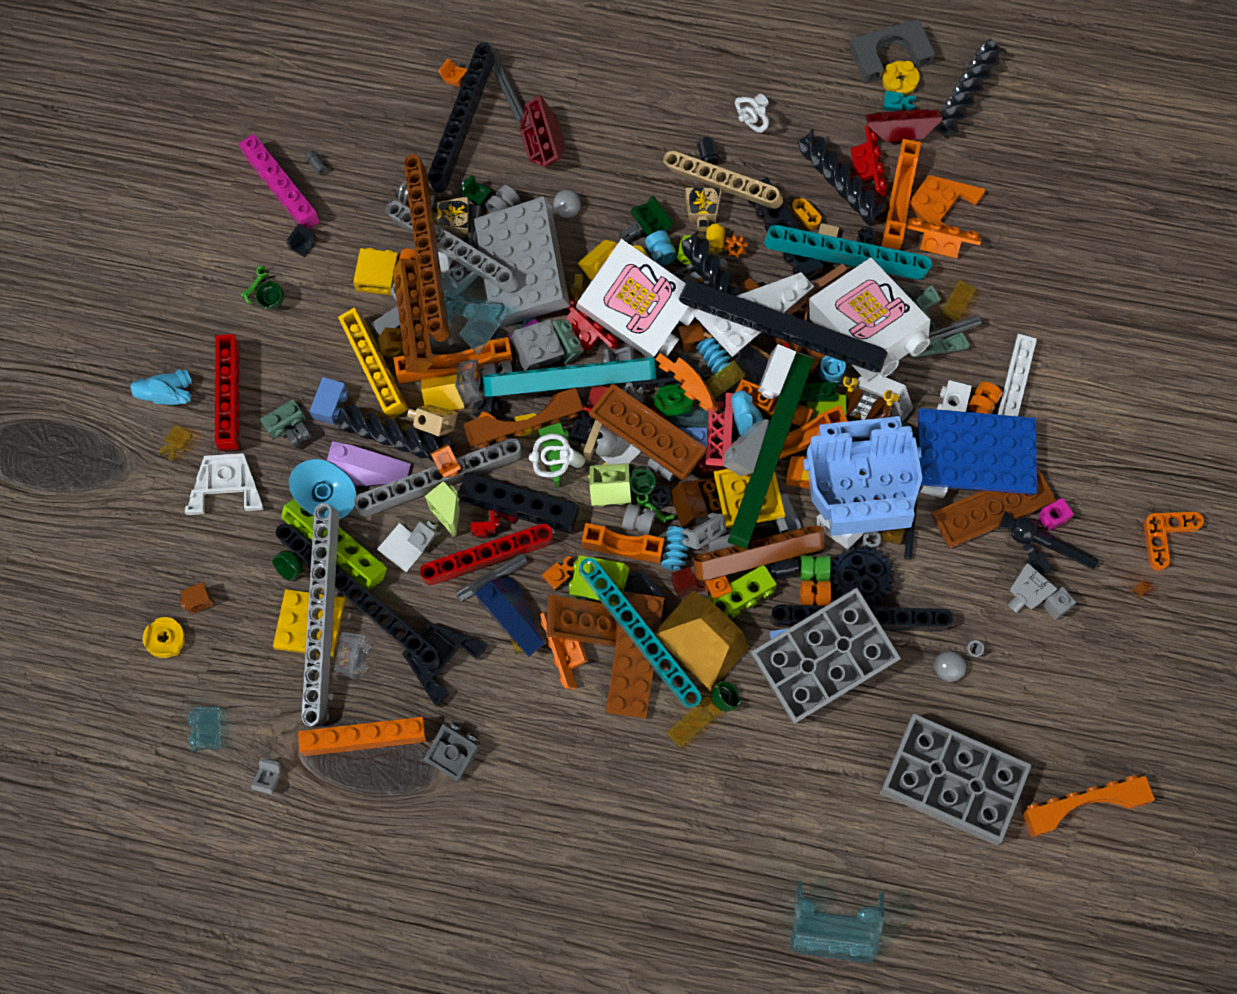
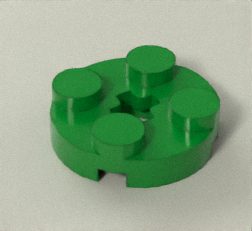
M679 385L663 386L654 395V405L658 411L662 412L664 417L690 413L692 410L693 401L684 395L686 391L678 388Z

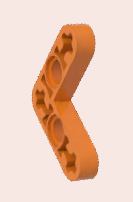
M1153 513L1145 519L1144 531L1148 559L1153 570L1163 571L1170 563L1166 533L1194 532L1199 530L1204 524V518L1200 513ZM1193 518V520L1197 521L1198 523L1194 526L1193 522L1188 521H1190ZM1152 519H1154L1155 523H1158V525L1155 527V533H1152L1154 531V525L1150 524ZM1169 519H1177L1179 526L1172 527L1169 524ZM1152 538H1159L1162 545L1160 547L1154 546ZM1163 551L1159 554V559L1161 561H1164L1160 565L1159 562H1155V560L1158 558V552Z

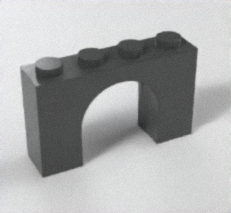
M919 19L908 20L899 25H891L882 30H874L871 33L851 38L849 50L864 84L882 79L884 68L878 57L877 50L883 45L895 44L903 47L908 52L916 69L931 65L935 55Z

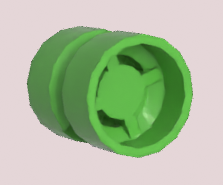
M801 555L800 581L813 579L817 581H830V556H817L814 559L810 555Z

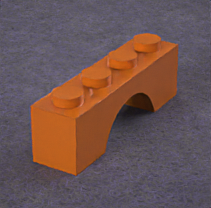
M585 523L581 541L582 549L657 564L661 562L664 548V538L646 534L637 537L625 536L612 532L605 526Z

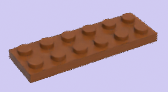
M613 383L589 412L590 417L682 481H684L707 451L705 446Z
M1037 467V493L1035 495L980 491L932 512L931 516L948 548L951 549L997 529L1005 511L1008 512L1012 519L1016 520L1019 517L1027 516L1054 503L1056 499Z
M624 591V597L654 633L660 627L664 598ZM629 612L621 614V618L625 622L631 621L632 616ZM620 625L618 626L605 713L646 719L654 668ZM641 628L634 630L637 638L644 637V631ZM649 644L647 651L652 655L656 654L657 647Z

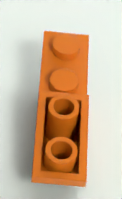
M659 353L656 358L661 363L659 367L667 373L670 370L675 373L674 378L682 383L681 388L686 391L684 395L692 401L695 398L701 401L699 406L706 411L712 409L714 412H717L718 407L714 396L703 378L680 357L673 363Z
M742 379L736 392H747L753 398L752 403L758 410L772 417L779 396L776 399L766 398L762 396L761 392H758V385ZM798 404L791 424L802 427L809 423L814 410Z

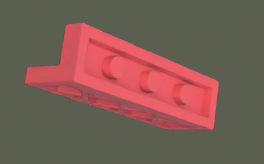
M726 393L725 402L716 401L717 407L724 408V412L718 415L712 409L709 410L706 465L723 466L725 452L731 446L733 416L731 399L734 393ZM717 421L723 425L718 430L712 426ZM716 436L722 440L718 445L711 441ZM718 452L722 459L710 458V455Z

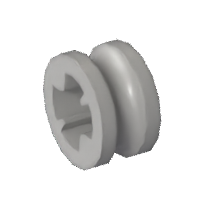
M877 531L866 532L862 538L863 546L868 545L869 550H872L874 547L877 548L881 541V536ZM869 536H872V539L876 538L874 544H870L871 541L867 542Z

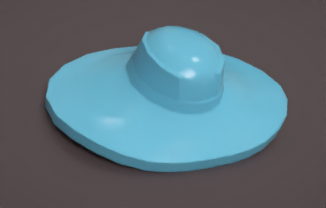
M311 459L298 464L291 472L289 478L290 492L296 502L310 514L314 515L315 508L321 503L335 507L339 512V519L347 516L355 506L354 499L356 498L354 484L334 464L325 460ZM329 509L324 514L325 518L329 515Z

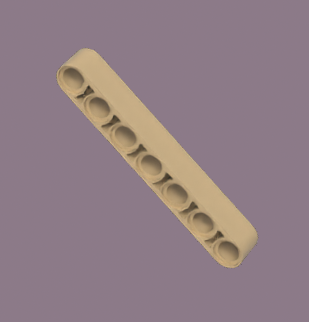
M669 151L664 156L665 165L671 172L714 188H721L725 192L769 208H778L783 202L782 195L774 186L676 151ZM677 159L676 163L671 165V162ZM690 165H693L691 170H687ZM706 171H710L707 176H703ZM722 177H726L725 181L719 182ZM743 183L740 188H736L737 184ZM755 189H760L757 194H752ZM777 195L774 200H769L770 196Z

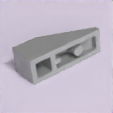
M765 419L754 423L727 449L724 455V467L739 476L753 473L769 420Z

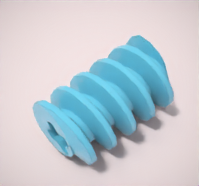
M707 338L700 342L696 348L700 350L701 356H704V361L708 362V367L712 368L711 371L716 375L715 378L717 380L723 379L731 373L735 362L728 363L731 356L727 355L724 357L727 350L723 349L720 351L723 346L720 343L716 344L718 341L715 338Z
M671 526L668 527L669 530L666 533L668 538L665 539V553L662 556L661 566L668 570L680 571V566H686L687 562L682 560L688 558V555L683 553V551H689V547L682 543V539L687 535L681 532L684 528Z

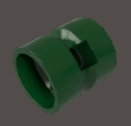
M640 465L632 470L630 474L632 490L637 494L646 495L654 489L655 474L650 467Z

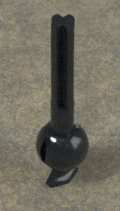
M1005 511L999 521L998 529L1011 530V537L1020 544L1036 542L1092 570L1095 569L1099 562L1097 558L1038 531L1036 522L1029 517L1023 516L1014 520Z

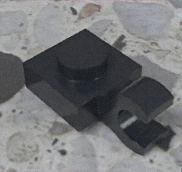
M1030 542L1023 546L1029 559L1024 561L1025 564L1028 563L1041 575L1052 570L1043 552L1036 554Z

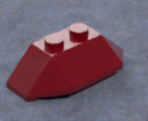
M538 95L525 104L520 133L529 162L547 167L561 158L566 146L557 117L543 97Z
M915 109L866 114L865 119L868 127L883 140L896 143L902 141V139L912 141L923 139L942 121V116L939 109Z

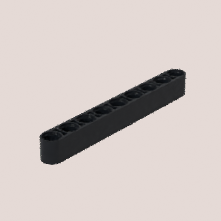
M480 43L475 48L429 169L428 181L435 192H443L448 187L493 67L495 56L488 43Z
M776 605L772 609L770 621L775 627L790 628L802 621L795 617L796 613H802L807 618L825 606ZM869 607L875 618L877 615H883L886 618V622L878 621L883 630L943 632L948 629L953 621V615L947 609ZM781 612L785 618L777 619L775 613ZM897 616L905 617L907 622H899ZM923 616L927 623H920L917 617ZM938 617H944L947 624H941L938 621Z

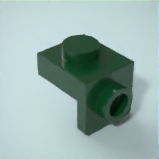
M473 175L465 179L461 185L463 197H468L469 201L481 207L491 195V190L476 182Z

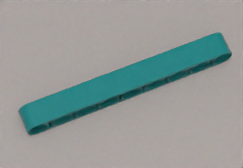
M779 225L771 226L764 239L765 246L771 250L857 267L869 258H872L887 274L917 280L924 279L932 267L931 259L925 255Z
M640 358L488 374L483 376L485 396H500L650 380L657 377L655 358Z
M593 558L584 559L579 566V574L679 702L686 708L698 705L701 701V694L598 562ZM588 563L591 564L594 568V571L592 573H586L583 569V565ZM604 580L606 588L599 589L596 586V581ZM616 596L619 599V604L616 606L611 605L609 597ZM623 612L631 614L632 619L630 622H625L621 618ZM636 628H641L644 631L643 638L635 636L634 630ZM649 644L657 647L656 654L652 655L647 651ZM662 660L669 662L670 668L668 671L661 669L660 662ZM675 676L682 679L683 684L681 687H676L673 684ZM687 693L694 694L695 702L693 704L686 701Z

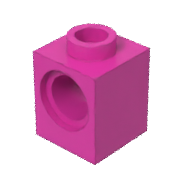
M1061 498L1043 508L1039 513V520L1044 527L1051 531L1069 521L1073 516V512L1065 500ZM1050 513H1056L1058 518H1053Z

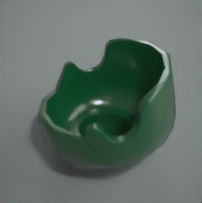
M266 281L256 290V300L265 309L273 310L278 308L284 301V290L277 282Z
M283 550L272 559L276 571L288 581H292L302 572L301 559L292 551Z
M721 681L711 691V700L720 711H733L741 703L736 687L730 682Z

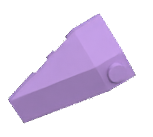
M333 441L327 458L328 462L337 466L351 479L354 487L385 485L407 477L411 468L410 463Z

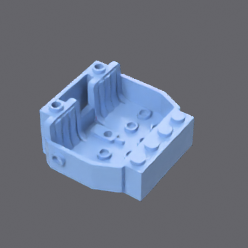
M900 416L819 425L818 436L811 437L806 459H803L804 470L808 473L812 502L824 520L829 521L831 536L910 528L912 526L914 506L922 482L919 461L921 458V448L916 445V439L912 435V427H902ZM863 471L866 475H860L859 472Z

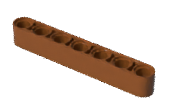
M820 525L808 526L750 541L747 549L734 545L696 555L693 558L695 577L698 580H708L822 550L826 546L824 528Z

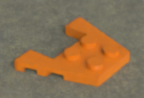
M928 175L910 200L909 207L924 222H938L942 226L949 227L941 221L956 199L960 196L976 206L984 195L985 189Z

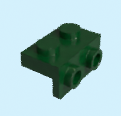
M651 196L646 204L633 207L630 211L647 236L661 230L669 233L674 224V221L655 196Z
M806 382L799 402H835L836 382Z

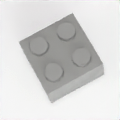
M550 319L515 330L510 338L524 371L535 370L560 362L564 355Z

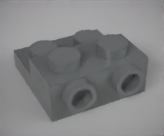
M451 722L442 725L423 760L458 782L461 780L470 762L474 760L482 743L478 742V736L470 732L468 734L462 732V727L459 724Z

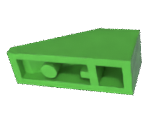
M561 422L538 429L539 437L556 433L564 436L566 440L569 439L567 429L562 428ZM550 439L544 441L542 447L544 449L547 446H563V444L557 439ZM560 450L547 451L545 454L547 461H553V459L560 460ZM563 464L548 465L550 472L560 470ZM562 475L552 477L555 488L560 487Z

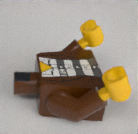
M850 377L844 378L843 384L848 387L845 395L846 417L849 421L891 417L894 408L893 402L899 399L897 393L892 394V390H886L883 397L858 388L854 390V387L858 385V380L852 378L850 385Z

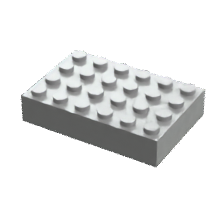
M544 196L474 219L479 251L508 268L518 281V286L514 291L505 292L484 279L491 320L499 328L570 307L552 206Z
M857 588L749 652L794 724L901 659Z
M913 713L879 794L998 846L1003 841L1031 764Z

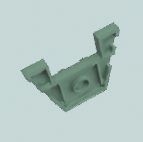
M932 285L914 302L930 319L929 331L936 329V326L925 309L939 303L941 300ZM961 331L947 339L940 338L931 341L928 347L917 356H912L910 353L908 355L910 358L967 350L970 344Z

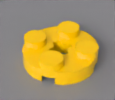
M911 61L893 62L885 68L882 78L883 86L887 91L904 93L903 96L910 95L919 83V72ZM898 76L904 77V81L897 79Z
M160 617L145 628L143 644L153 656L169 658L180 653L185 642V632L177 621L169 617ZM167 633L169 639L162 643L159 637Z

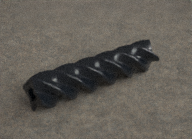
M993 39L986 41L979 47L975 57L960 77L958 85L952 90L949 99H947L941 109L942 121L934 129L941 132L945 138H948L949 134L958 132L957 122L967 118L966 108L975 105L974 94L984 90L982 81L992 77L991 67L999 65V54L1006 52Z
M814 129L798 141L802 155L812 162L814 168L824 175L826 181L836 188L838 194L848 201L850 207L860 214L866 224L872 226L878 219L886 215L884 212L886 204L874 199L872 189L862 187L861 177L850 174L848 163L838 161L837 152L834 149L826 148L825 139L821 136H815Z
M699 231L681 242L684 255L692 261L693 268L702 277L704 285L734 296L740 295L739 286L730 282L729 271L719 266L720 259L717 253L709 251V241L706 237L699 235Z
M342 405L340 415L336 421V425L345 432L356 433L365 439H374L382 445L393 446L397 450L411 452L417 457L429 458L433 462L434 460L430 453L447 444L452 452L455 444L452 445V441L448 437L441 436L435 438L433 434L426 431L417 432L410 424L399 426L393 418L381 420L375 412L362 413L360 408L355 405L346 408Z

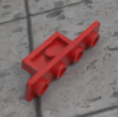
M867 125L865 126L867 142L850 148L855 175L861 177L862 182L874 178L876 191L884 197L887 196L886 189L888 186L883 178L885 170L882 162H880L882 154L877 145L879 138L878 134Z
M568 296L570 307L567 308L571 312L565 320H568L576 337L580 341V345L586 351H590L597 340L601 338L610 348L618 349L620 345L616 342L617 338L611 333L607 334L603 330L604 327L578 310L576 308L577 301Z

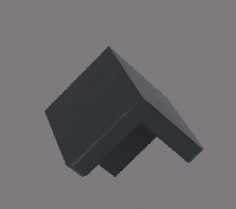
M301 224L296 226L286 240L289 250L302 257H306L317 242L315 233Z

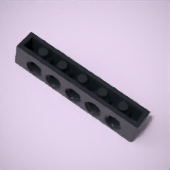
M768 177L760 180V182L773 186ZM755 189L752 194H757L760 189ZM777 195L770 196L769 200H774ZM747 200L750 205L754 206L757 217L764 222L766 232L773 225L801 230L784 202H782L780 207L773 209ZM782 252L785 262L792 267L793 275L802 273L808 280H811L822 274L823 264L819 259ZM803 259L806 262H799L798 260Z
M465 473L458 491L459 502L490 511L494 510V512L534 524H547L551 529L572 534L579 514V505L572 501L558 500L552 495L544 496L534 490L520 489L514 484L507 485L497 479L483 478L476 473ZM479 489H485V490H486V491L483 492V493L477 492ZM499 494L505 495L503 498L496 497ZM516 500H523V501H524V502L521 503V504L515 503ZM536 505L542 506L541 509H535L533 507ZM560 511L561 514L555 515L552 512Z

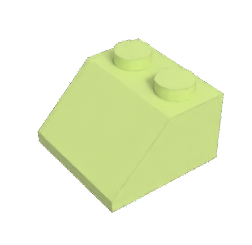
M629 463L590 466L592 506L631 503Z
M443 481L425 495L431 512L451 535L455 537L458 531L460 513L458 493L451 484L447 486Z

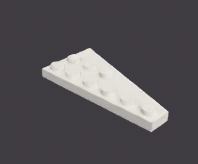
M798 273L743 293L737 297L785 313L811 291L814 286L802 273ZM700 310L693 313L732 357L761 333Z

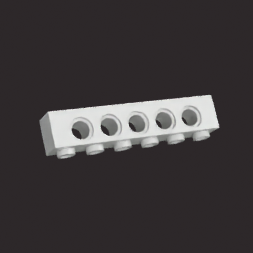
M949 380L947 386L942 387L940 397L943 400L942 404L938 403L937 409L966 412L972 386ZM949 401L955 402L957 406L950 405ZM922 486L920 493L944 498L948 488Z

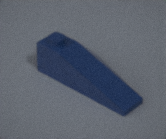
M510 577L491 580L474 593L480 605L528 657L544 645L524 593Z

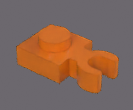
M567 556L564 559L563 565L560 566L556 562L542 574V578L554 591L558 590L570 579L569 572H574V566L570 567L567 565L572 560L571 556Z

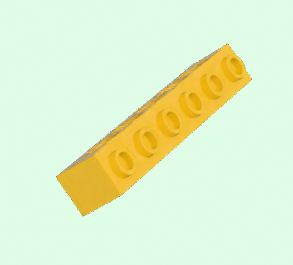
M356 308L340 315L338 318L384 413L390 418H395L409 410L384 357L380 356L379 347L364 316Z

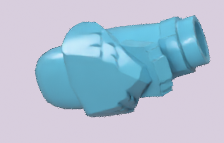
M178 369L175 373L159 374L146 380L139 379L133 381L130 389L133 397L140 400L164 405L186 404V402H190L191 394L188 391H184V389H187L188 385L192 384V381L186 369L183 371Z
M745 391L735 392L731 399L737 439L754 423L764 420L758 408L752 403L753 398Z

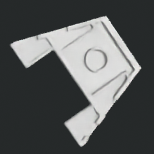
M244 453L204 456L196 477L197 481L194 490L190 494V501L185 508L186 515L204 514L205 494L244 492L245 511L264 510Z

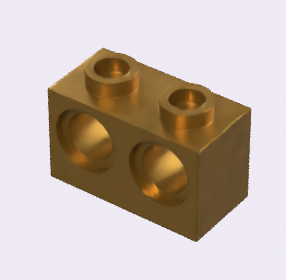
M385 327L378 337L380 356H404L401 328Z

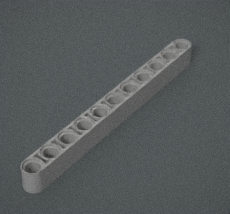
M326 503L317 505L314 511L302 701V721L305 725L321 727L327 720L339 525L338 510ZM329 509V515L325 518L324 514ZM328 529V535L323 538L324 531ZM326 549L327 554L322 558V552ZM325 569V576L321 578V572ZM324 590V596L320 599L319 594ZM322 610L323 616L319 619L318 613ZM321 630L322 636L320 639H317V633ZM320 651L321 655L320 658L317 660L316 653ZM318 671L319 678L315 680L314 675ZM315 692L318 693V699L316 701L313 700V695ZM313 713L317 714L315 722L312 721Z

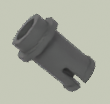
M315 151L309 152L306 155V162L312 165L318 175L324 174L328 168L319 158L320 155Z
M638 222L632 223V226L618 235L625 242H628L637 235L641 236L643 229Z

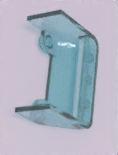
M444 296L448 324L455 314L464 316L468 322L459 335L476 354H480L507 316L508 309L500 302L470 296ZM429 333L430 342L435 344L436 340Z
M798 881L793 905L790 935L791 950L797 954L861 963L874 961L885 918L884 893L879 892L876 908H861L857 913V918L815 912L814 902L810 899L802 898V881Z

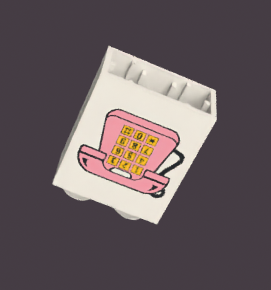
M623 239L617 244L576 305L578 310L648 358H654L657 352L667 357L679 340V338L671 333L678 321L688 326L695 317L693 313L697 311L695 308L682 304L678 299L685 285L683 281Z
M869 258L809 298L810 320L814 324L879 346L888 352L883 368L879 373L852 365L866 381H869L878 374L881 377L890 375L897 368L898 360L908 353L912 356L919 355L930 343V319L872 258Z

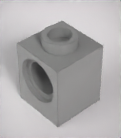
M1062 587L1048 597L1042 606L1054 620H1057L1069 611L1076 602Z

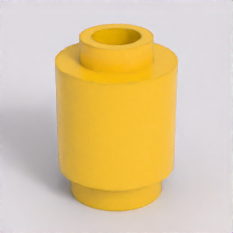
M712 224L706 229L709 251L720 253L724 248L725 229L720 224Z

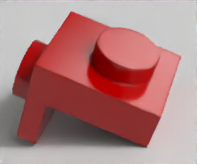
M494 510L490 511V521L471 523V533L476 538L496 535V528H500L499 516H495Z

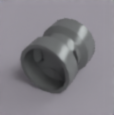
M302 422L296 424L295 428L284 432L294 448L300 446L302 441H308L312 438Z

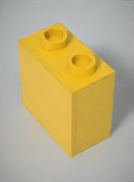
M360 248L353 281L356 291L392 295L391 288L394 283L393 269L399 261L398 253L392 250L380 251L374 248Z

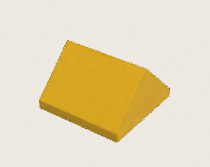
M459 373L421 380L424 406L433 405L451 411L465 409Z

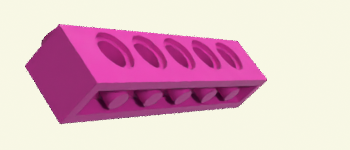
M255 134L238 143L244 157L296 223L308 229L318 224L319 219L316 211Z

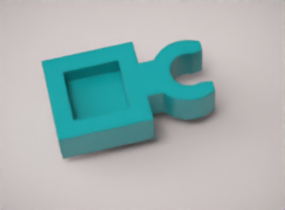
M885 91L883 110L901 111L902 108L915 110V105L909 103H915L916 97L908 96L905 98L903 97L904 93Z

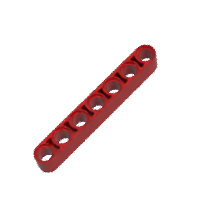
M539 524L427 562L420 568L421 578L425 584L435 585L509 560L521 553L526 554L547 547L553 541L552 529L547 524ZM542 532H546L549 534V536L546 538H540L539 534ZM522 539L530 540L527 545L520 544ZM504 545L511 546V549L508 551L501 550ZM489 551L492 553L488 558L482 557L484 552ZM466 558L473 559L470 564H464L463 561ZM448 564L454 565V568L450 571L444 570V567ZM428 571L435 572L432 577L425 576Z

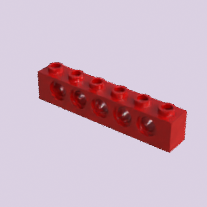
M235 334L215 335V444L219 451L239 450V342Z

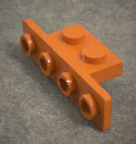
M908 218L907 229L924 232L920 250L957 258L962 241L981 245L982 235L976 231L970 230L967 232L955 226H942L938 222L928 223L920 218Z
M547 612L540 613L541 625L546 630ZM548 637L547 642L553 651V660L559 669L562 685L566 689H576L577 684L572 669L588 662L582 642Z

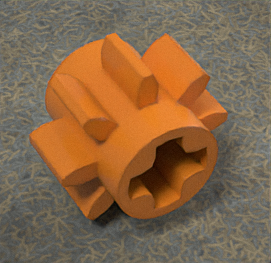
M734 233L732 238H726L729 244H726L724 249H729V256L736 255L739 258V254L746 253L744 247L748 246V242H743L744 235L736 236ZM734 243H737V245H738L739 247H738V248H735V245H733V244H734Z

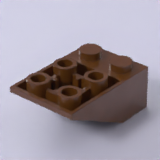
M715 478L680 482L670 491L682 528L699 526L711 519L708 517L711 513L722 514Z

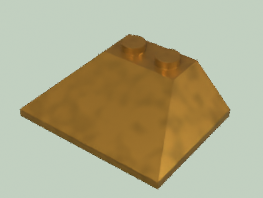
M691 591L653 633L661 644L709 691H712L713 687L720 682L750 647L743 632L713 602L694 591Z

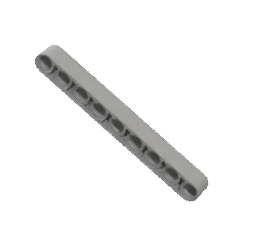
M392 201L387 204L386 213L393 222L413 234L410 208L398 201ZM434 224L437 247L440 252L505 292H512L517 288L518 281L508 268Z
M510 438L458 457L456 460L462 470L450 478L446 476L440 480H435L434 477L439 475L440 472L437 466L361 493L354 499L355 508L361 516H370L426 495L443 481L447 486L463 481L465 473L480 475L515 462L522 454L520 443L518 440ZM511 447L517 448L513 453L507 451ZM492 454L499 455L497 459L489 458ZM474 461L480 462L478 466L471 465ZM420 481L425 482L422 487L415 486ZM401 488L406 489L405 493L403 494L397 493V491ZM382 495L388 496L384 501L378 500ZM363 502L369 503L367 507L360 508Z

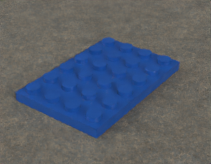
M919 408L918 447L920 446L921 458L919 461L922 473V486L1031 495L1037 493L1036 418Z

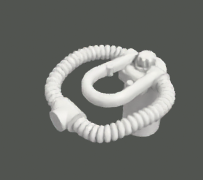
M758 94L754 99L751 97H739L735 100V106L740 115L738 119L741 122L744 121L746 125H749L751 129L758 133L763 132L768 127L769 119L765 114V107L769 105V102L763 94ZM748 102L746 106H741V103ZM757 114L763 119V124L760 127L754 124L758 121Z
M556 433L547 434L537 439L532 454H529V460L533 464L535 473L542 477H557L567 470L568 465L580 468L585 463L584 455L570 448L568 440ZM550 439H557L563 444V446H547L541 452V460L546 465L563 464L560 470L554 472L542 471L538 465V448L544 441ZM549 450H560V460L553 459V461H547L545 454Z

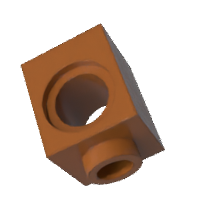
M700 322L678 327L677 336L682 352L697 349L696 346L707 339L704 336L706 329L702 328Z
M203 582L180 591L182 596L179 599L183 610L187 609L191 615L214 605L208 588Z

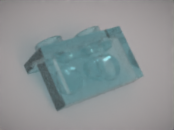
M692 408L690 413L669 417V422L677 428H707L708 432V411L704 408Z
M195 707L187 717L188 726H191V734L188 735V746H191V752L220 749V707Z

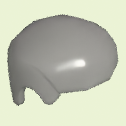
M562 190L555 196L553 207L555 212L561 217L571 218L579 212L581 200L576 192Z
M601 425L599 428L601 435L600 439H597L596 454L604 457L614 451L618 437L615 433Z
M945 651L935 657L933 668L940 679L954 682L964 676L966 663L957 652Z

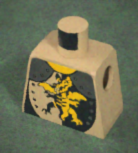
M686 188L685 201L689 222L697 223L698 231L705 232L709 224L716 223L721 188Z
M468 197L438 202L437 213H433L434 224H437L456 237L468 238Z
M425 405L418 408L411 406L407 416L414 419L413 426L415 428L441 436L454 431L458 412L433 405Z

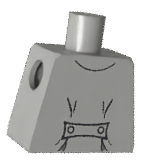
M1027 563L1009 590L1015 597L1008 606L1016 613L1024 605L1032 610L1054 593L1057 588Z

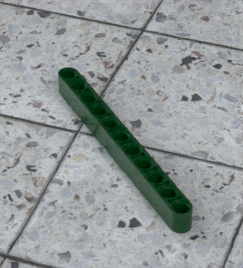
M796 351L764 437L754 471L750 476L727 542L729 544L747 549L811 370L814 361L813 356Z

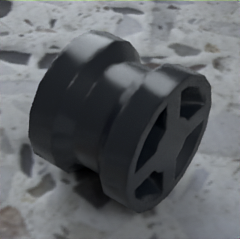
M863 227L859 230L856 241L874 245L876 232L871 227Z
M665 486L654 487L651 491V504L657 509L666 508L670 503V491Z

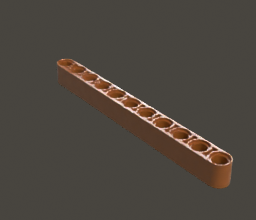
M411 154L404 160V169L425 324L430 335L436 341L441 342L449 336V325L427 169L419 156Z

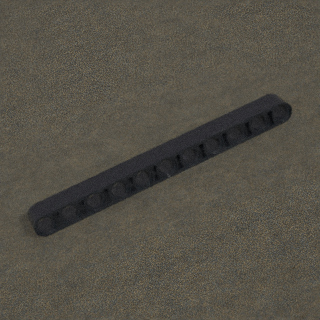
M686 281L678 298L686 306L871 372H881L888 352L879 346L695 281Z
M287 523L279 525L275 532L277 538L289 551L298 555L301 561L311 569L312 543ZM291 532L287 538H283L285 533ZM305 544L301 550H297L299 545ZM336 564L335 590L429 670L437 669L441 664V657L437 650ZM325 569L321 572V578L325 576ZM347 580L345 586H339L340 582ZM356 593H362L358 599H353ZM371 605H376L375 610L368 611ZM386 617L391 618L389 623L382 624L383 619ZM406 630L403 636H397L398 631ZM420 642V646L417 649H411L414 643ZM429 655H435V659L432 662H426Z

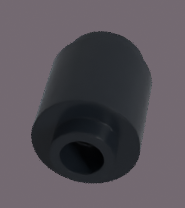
M709 137L702 138L697 143L700 159L715 165L719 158L715 140Z
M789 558L769 564L770 574L775 579L794 577L795 574L800 573L797 558Z

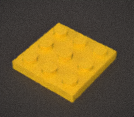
M729 469L714 471L726 529L733 527L751 474L739 476ZM775 471L756 523L785 518Z
M285 589L273 643L274 649L306 653L308 592ZM334 596L331 642L332 658H334L345 604L344 597ZM322 610L318 613L319 619L323 616ZM321 630L317 633V639H320L322 636ZM318 651L316 655L320 656V651Z

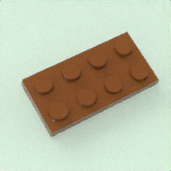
M558 595L548 596L547 637L609 647L616 646L619 624L603 603Z

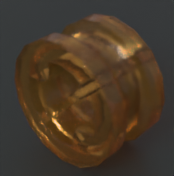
M1146 579L1132 590L1133 593L1136 592L1138 594V598L1152 587L1151 584L1148 585L1146 583Z

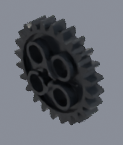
M858 544L856 550L852 546L848 552L842 549L841 555L836 554V560H832L831 588H836L835 595L841 593V596L857 588L865 602H870L874 606L875 599L881 603L882 596L887 598L888 591L891 592L892 584L895 581L892 578L895 571L891 570L893 564H887L889 558H882V551L876 554L875 547L870 551L868 550V545L861 549ZM852 562H859L861 565H854ZM871 570H877L879 573L875 574ZM844 578H850L853 581L848 582ZM863 586H869L871 590H866Z

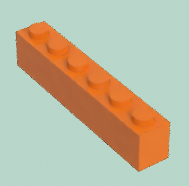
M423 717L298 731L299 752L303 756L427 742L426 722Z

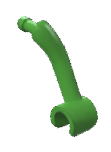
M259 266L256 269L258 277L241 294L248 304L251 303L248 295L255 291L262 280L268 279L269 275L267 272L261 274L265 271L264 266Z
M647 494L645 495L646 500L640 501L637 495V504L639 506H645L650 510L656 511V517L661 522L666 523L667 520L675 518L674 514L664 517V515L648 501Z

